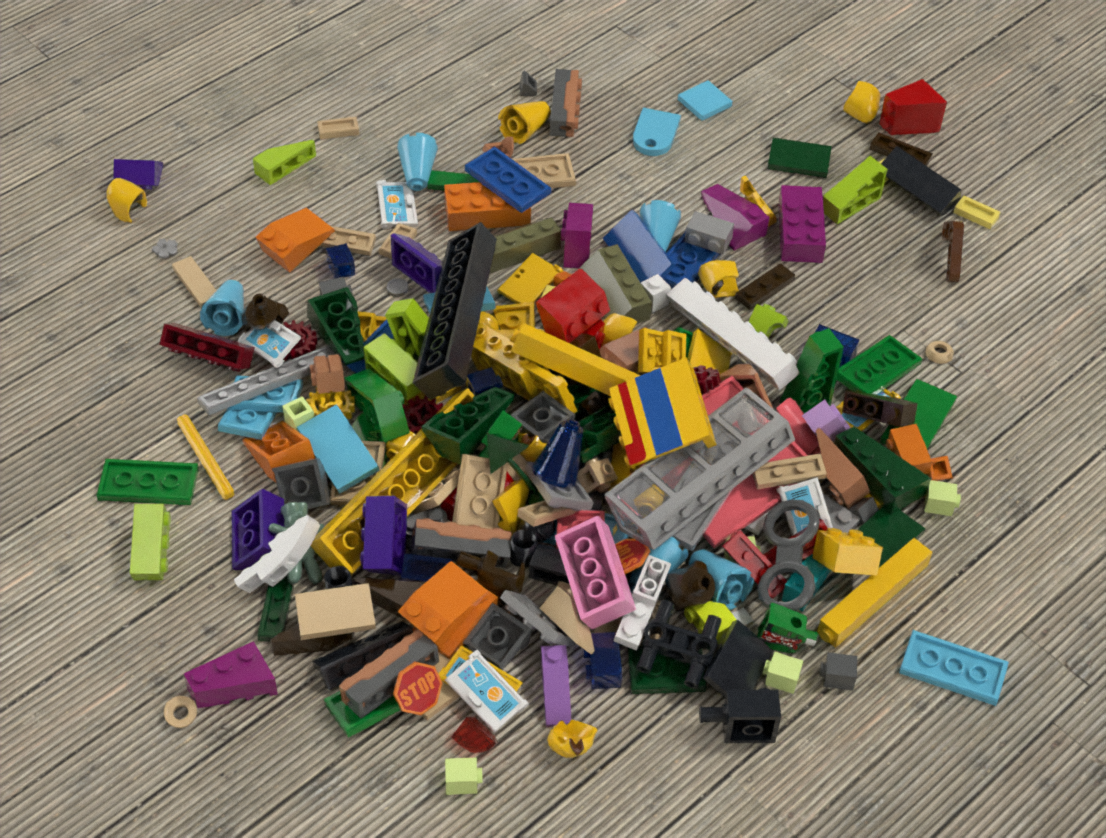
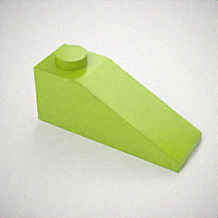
M307 140L265 150L253 158L254 173L266 183L272 185L316 157L315 141Z

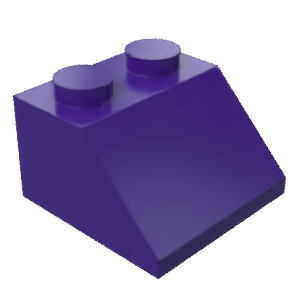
M114 159L113 179L122 178L140 185L142 189L153 190V186H159L163 162Z

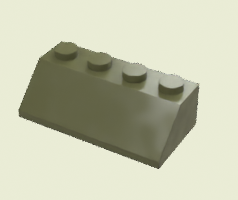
M553 218L540 219L495 235L497 241L489 274L522 263L532 253L541 256L560 249L561 229Z
M618 244L598 249L579 269H583L605 291L610 311L603 318L605 319L610 314L616 313L636 320L637 323L650 320L652 302Z

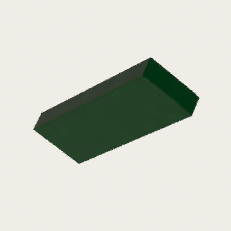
M287 576L273 587L268 584L257 635L258 641L271 642L270 639L274 638L278 633L285 632L294 585L288 582Z

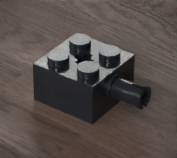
M736 688L727 690L725 703L722 704V707H699L700 723L722 722L724 743L776 742L781 721L778 690H770L768 688L744 690Z

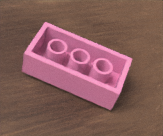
M595 516L555 535L580 619L593 630L636 610L610 528L599 516Z

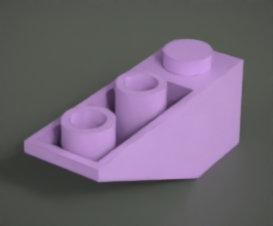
M825 400L802 415L816 436V430L820 428L831 441H835L836 435L850 428L835 405L829 406Z

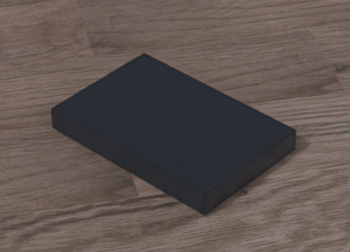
M735 620L726 633L703 679L725 698L727 690L736 688L753 690L764 670L766 660H769L773 650L743 623Z

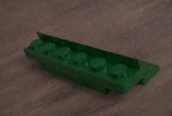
M607 404L569 427L567 431L557 437L552 443L555 444V447L572 467L580 462L586 463L599 453L608 451L612 445L619 442V436L622 435L614 423L613 418L616 417V413L611 409L610 404Z

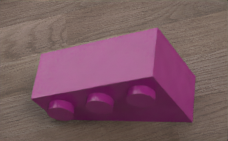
M569 202L568 210H564L561 241H565L563 268L579 269L589 259L593 204Z
M254 641L183 673L187 690L195 701L197 708L230 703V700L240 698L250 700L254 699V696L269 693L270 696L278 695L275 677Z

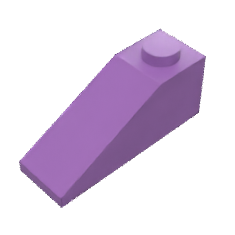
M566 645L541 646V674L546 728L556 726L561 720L567 725L571 721Z

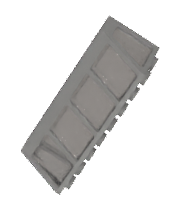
M744 388L708 416L716 440V446L708 449L702 440L650 460L605 494L620 531L655 550L795 441L789 421L749 388Z

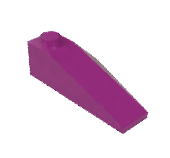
M719 184L701 191V196L713 217L734 223L732 240L728 245L733 251L767 235L769 216L756 204Z

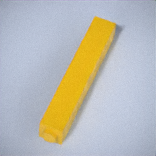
M525 323L522 324L520 330L515 329L510 340L514 343L511 349L512 352L611 396L609 388L640 376Z
M915 538L909 541L878 569L877 575L869 576L820 619L817 632L821 639L830 643L835 648L929 565L932 551Z

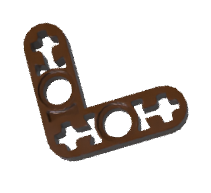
M947 221L943 223L942 240L949 241L946 271L947 282L958 283L960 279L964 223L962 221Z

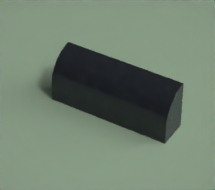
M898 146L881 163L887 168L886 178L941 215L947 214L961 199V189Z
M538 544L529 564V578L556 586L559 581L570 584L559 549ZM632 571L625 574L627 582H629Z

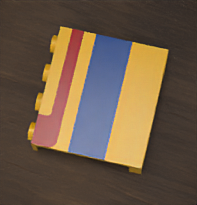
M687 357L609 388L611 398H608L611 409L616 413V417L613 419L617 429L621 431L622 436H619V441L627 453L624 456V460L628 469L632 468L635 472L640 468V464L702 440L708 449L717 445L694 368Z

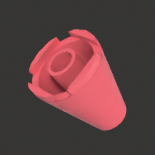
M792 398L786 399L776 410L789 421L795 437L794 442L807 455L821 454L817 436L802 417L804 413L795 400Z

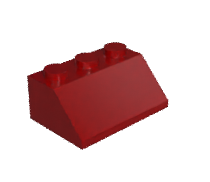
M578 269L536 301L545 333L567 343L572 342L610 311L605 291L583 269Z

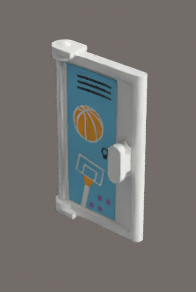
M386 180L377 181L376 188L380 205L381 228L391 229V227H396L398 223L407 226H418L414 192L407 186V183L386 182Z
M274 320L265 329H254L251 327L246 334L243 333L239 337L238 342L255 347L254 352L278 368L283 364L285 356L301 339V336Z
M818 477L777 488L781 501L791 499L804 500L815 508L819 519L821 518L825 522L827 528H833ZM799 510L785 512L792 536L808 526L809 517L806 513Z
M475 650L468 656L469 659L449 675L445 681L495 733L518 712L521 713L529 703L505 681L478 650Z

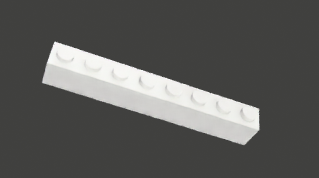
M684 278L666 294L677 311L742 362L750 364L760 376L779 391L800 373L796 366L797 360L790 353L785 354L776 342L773 344L769 342L764 333L756 332L755 328L748 321L744 323L735 311L730 312L723 302H717L710 292H704L695 281L692 283Z

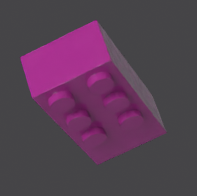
M781 185L778 201L781 261L823 263L826 236L822 187Z

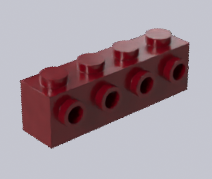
M164 323L159 343L161 346L168 347V351L174 353L184 352L188 354V357L199 360L204 358L210 364L221 366V364L227 365L229 370L241 372V369L250 368L255 349L253 346L177 323Z

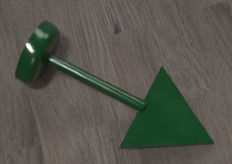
M487 433L490 474L508 462L532 490L527 499V506L544 501L545 499L534 483L512 459L529 446Z

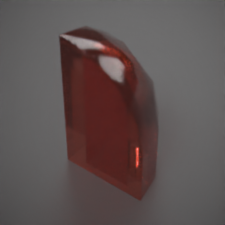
M466 717L451 736L461 747L474 753L491 750L498 743L496 737L475 717Z

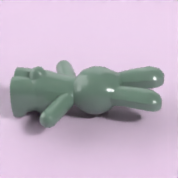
M290 502L283 505L280 512L285 520L284 527L272 523L269 525V531L274 534L286 531L294 525L296 520L307 515V503ZM320 524L317 534L325 527L323 524ZM311 546L297 565L287 574L288 582L291 585L296 584L301 578L302 562L305 565L308 578L313 584H318L322 581V572L314 558L315 551Z

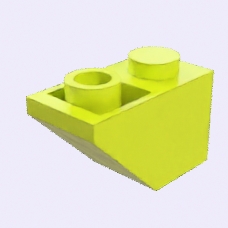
M708 601L700 606L686 607L684 610L687 621L694 624L699 634L703 631L708 615H715L722 619L716 636L718 645L722 643L732 622L737 620L725 604Z

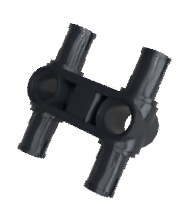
M662 600L655 619H652L644 629V637L641 643L643 651L636 666L637 670L649 674L658 654L690 664L684 684L690 688L697 689L704 670L708 669L715 656L714 653L718 645L716 636L722 619L715 615H708L701 634L668 624L675 605L669 601ZM659 634L661 638L655 640L651 639L650 636ZM699 649H707L709 652L703 655L697 651Z

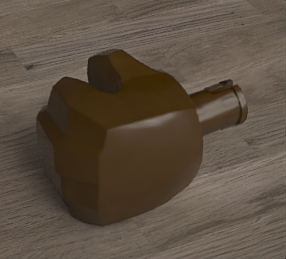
M256 294L244 310L242 316L244 330L247 333L251 327L254 329H265L274 320L282 324L289 315V311L286 305L266 298L265 295L263 297V294Z
M461 550L456 565L476 572V581L496 595L498 603L502 605L507 604L500 598L505 590L521 594L525 577L524 563L521 564L515 575L495 567L498 555L490 550H487L485 557L482 558Z
M696 560L688 567L670 571L665 579L669 600L675 605L676 611L685 610L686 607L703 605L715 593L714 579L708 573L707 566L702 561Z

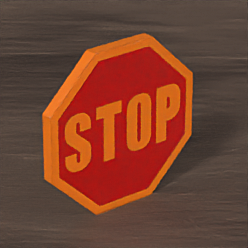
M624 539L615 544L625 574L642 566L650 553L649 547L635 539Z
M415 661L399 672L393 695L401 711L422 715L437 704L443 683L435 666Z

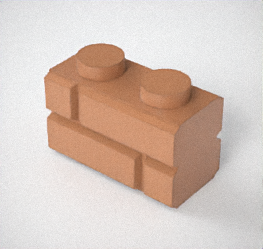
M338 354L328 355V357L315 356L313 359L314 364L310 365L312 386H317L319 394L330 393V390L332 392L344 391V375L340 356Z

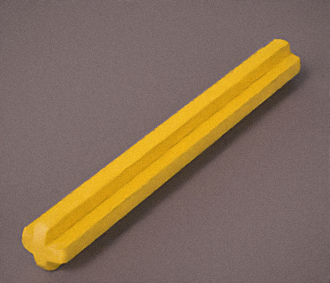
M186 414L177 418L178 426L224 500L232 498L234 496L232 486L189 416Z

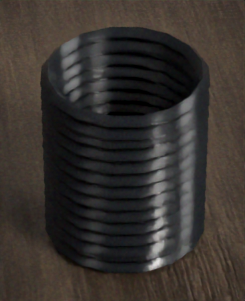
M521 529L514 532L511 536L510 561L517 567H520L522 563L525 564V567H528L537 546V538L532 531Z
M343 566L331 567L324 575L326 589L353 586L350 571Z

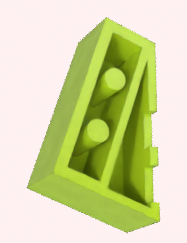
M869 156L824 194V214L833 222L839 224L881 199L887 168Z
M414 298L394 301L385 314L386 319L400 348L405 352H409L418 363L429 317Z
M384 333L364 346L366 369H370L375 374H378L388 384L393 385L396 390L401 391L404 399L407 401L421 392L413 384L417 362L409 352H405L400 348L395 339H390Z
M134 504L130 575L134 581L163 580L164 573L168 571L166 554L167 549H169L171 514L167 512L164 504Z

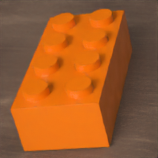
M480 182L444 185L449 231L468 230L480 222L487 229L523 226L531 223V207L520 213Z

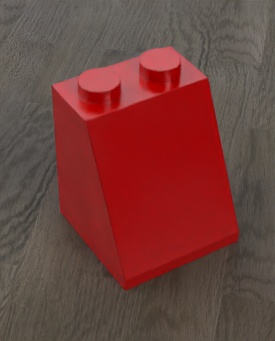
M924 79L918 80L885 94L879 124L890 135L940 132L947 101Z

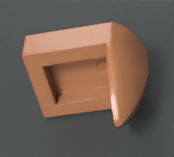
M506 137L501 142L484 144L482 149L485 153L495 146L511 158L514 151L513 137Z

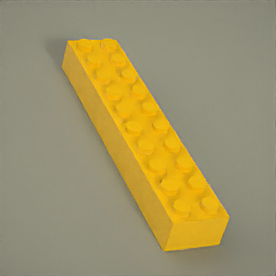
M468 388L455 394L436 414L442 411L446 414L454 410V406L459 403L465 405L472 402L474 394ZM421 429L316 535L310 546L330 568L343 566L350 571V574H353L361 565L360 555L364 551L361 531L365 527L362 508L363 504L366 503V496H395L407 504L408 516L457 463L442 457Z

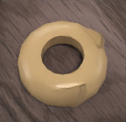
M934 341L926 347L925 354L928 360L944 364L952 361L954 351L948 343ZM935 348H943L946 352L939 353L935 351Z
M187 696L173 697L166 702L163 712L164 718L174 728L188 727L197 716L195 701ZM179 707H185L188 710L187 717L181 720L174 717L175 710Z

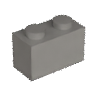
M695 211L686 226L684 242L724 254L732 240L734 223Z

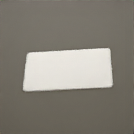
M744 608L732 613L744 625L753 621Z

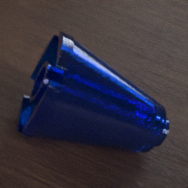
M573 419L562 421L534 461L531 470L535 476L537 473L543 476V482L561 488H567L568 484H572V487L575 486L578 479L583 428L579 422Z

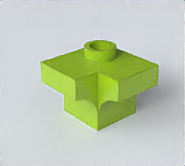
M756 304L748 321L755 328L756 332L764 333L769 339L774 330L786 328L789 321L785 315L775 312L776 309L768 304L763 306Z

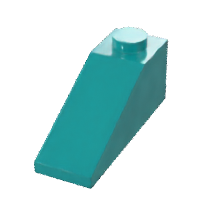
M812 554L802 562V565L808 567L814 576V597L831 570L813 559ZM797 573L791 575L784 587L783 602L792 601L802 593L805 585L802 576ZM809 602L799 610L803 612L809 604Z

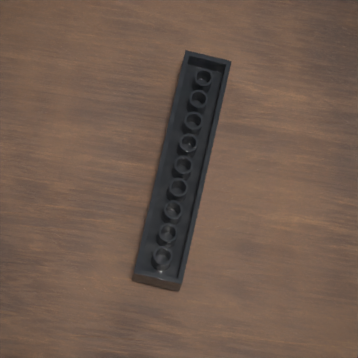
M481 222L450 239L447 244L413 379V384L430 400L437 396H443L447 391L455 387H460L467 379L497 238Z

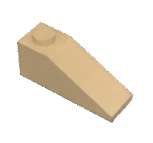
M557 586L540 609L577 645L592 655L595 650L590 628L580 619L572 590L569 588L565 591L560 586Z

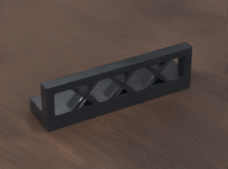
M400 621L313 660L314 668L321 673L325 687L328 690L342 684L346 678L353 676L363 669L366 664L380 657L387 649H391L401 642L405 636L412 634L413 630L411 626Z

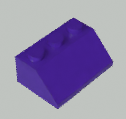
M396 233L391 234L392 265L429 293H435L443 261L410 237Z
M260 489L232 510L233 570H244L251 567L263 555L272 551L268 543L275 539L277 534L269 531V525L275 523L284 527L285 520L280 512L281 507L284 505L283 498Z
M366 496V503L363 504L362 508L365 527L361 531L362 541L364 542V551L360 555L361 565L364 570L371 573L405 576L407 504L395 496Z

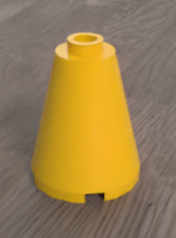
M544 101L504 107L498 115V120L501 121V126H499L501 133L505 138L513 137L514 143H524L550 118V107Z

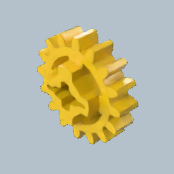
M316 387V393L310 392V398L306 399L314 411V417L336 404L347 419H351L352 413L355 412L354 396H351L350 390L345 391L344 389L341 392H332L330 390V393L319 394Z

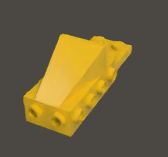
M483 323L478 325L471 354L477 370L487 376H493L495 381L528 401L544 391L571 412H577L574 397L569 393L567 389L568 384L563 377L555 376L548 370L549 368L511 351L514 343L510 340L515 330H493Z

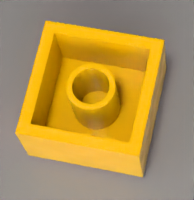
M828 528L827 531L818 530L812 558L835 573L877 575L883 547L876 544L873 538L863 536L861 531L851 529L846 533L836 528Z

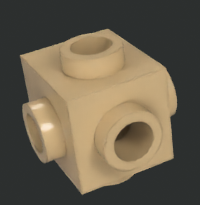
M597 458L586 462L585 467L575 474L587 494L595 491L603 493L612 488L611 483L618 479L608 458L599 461Z

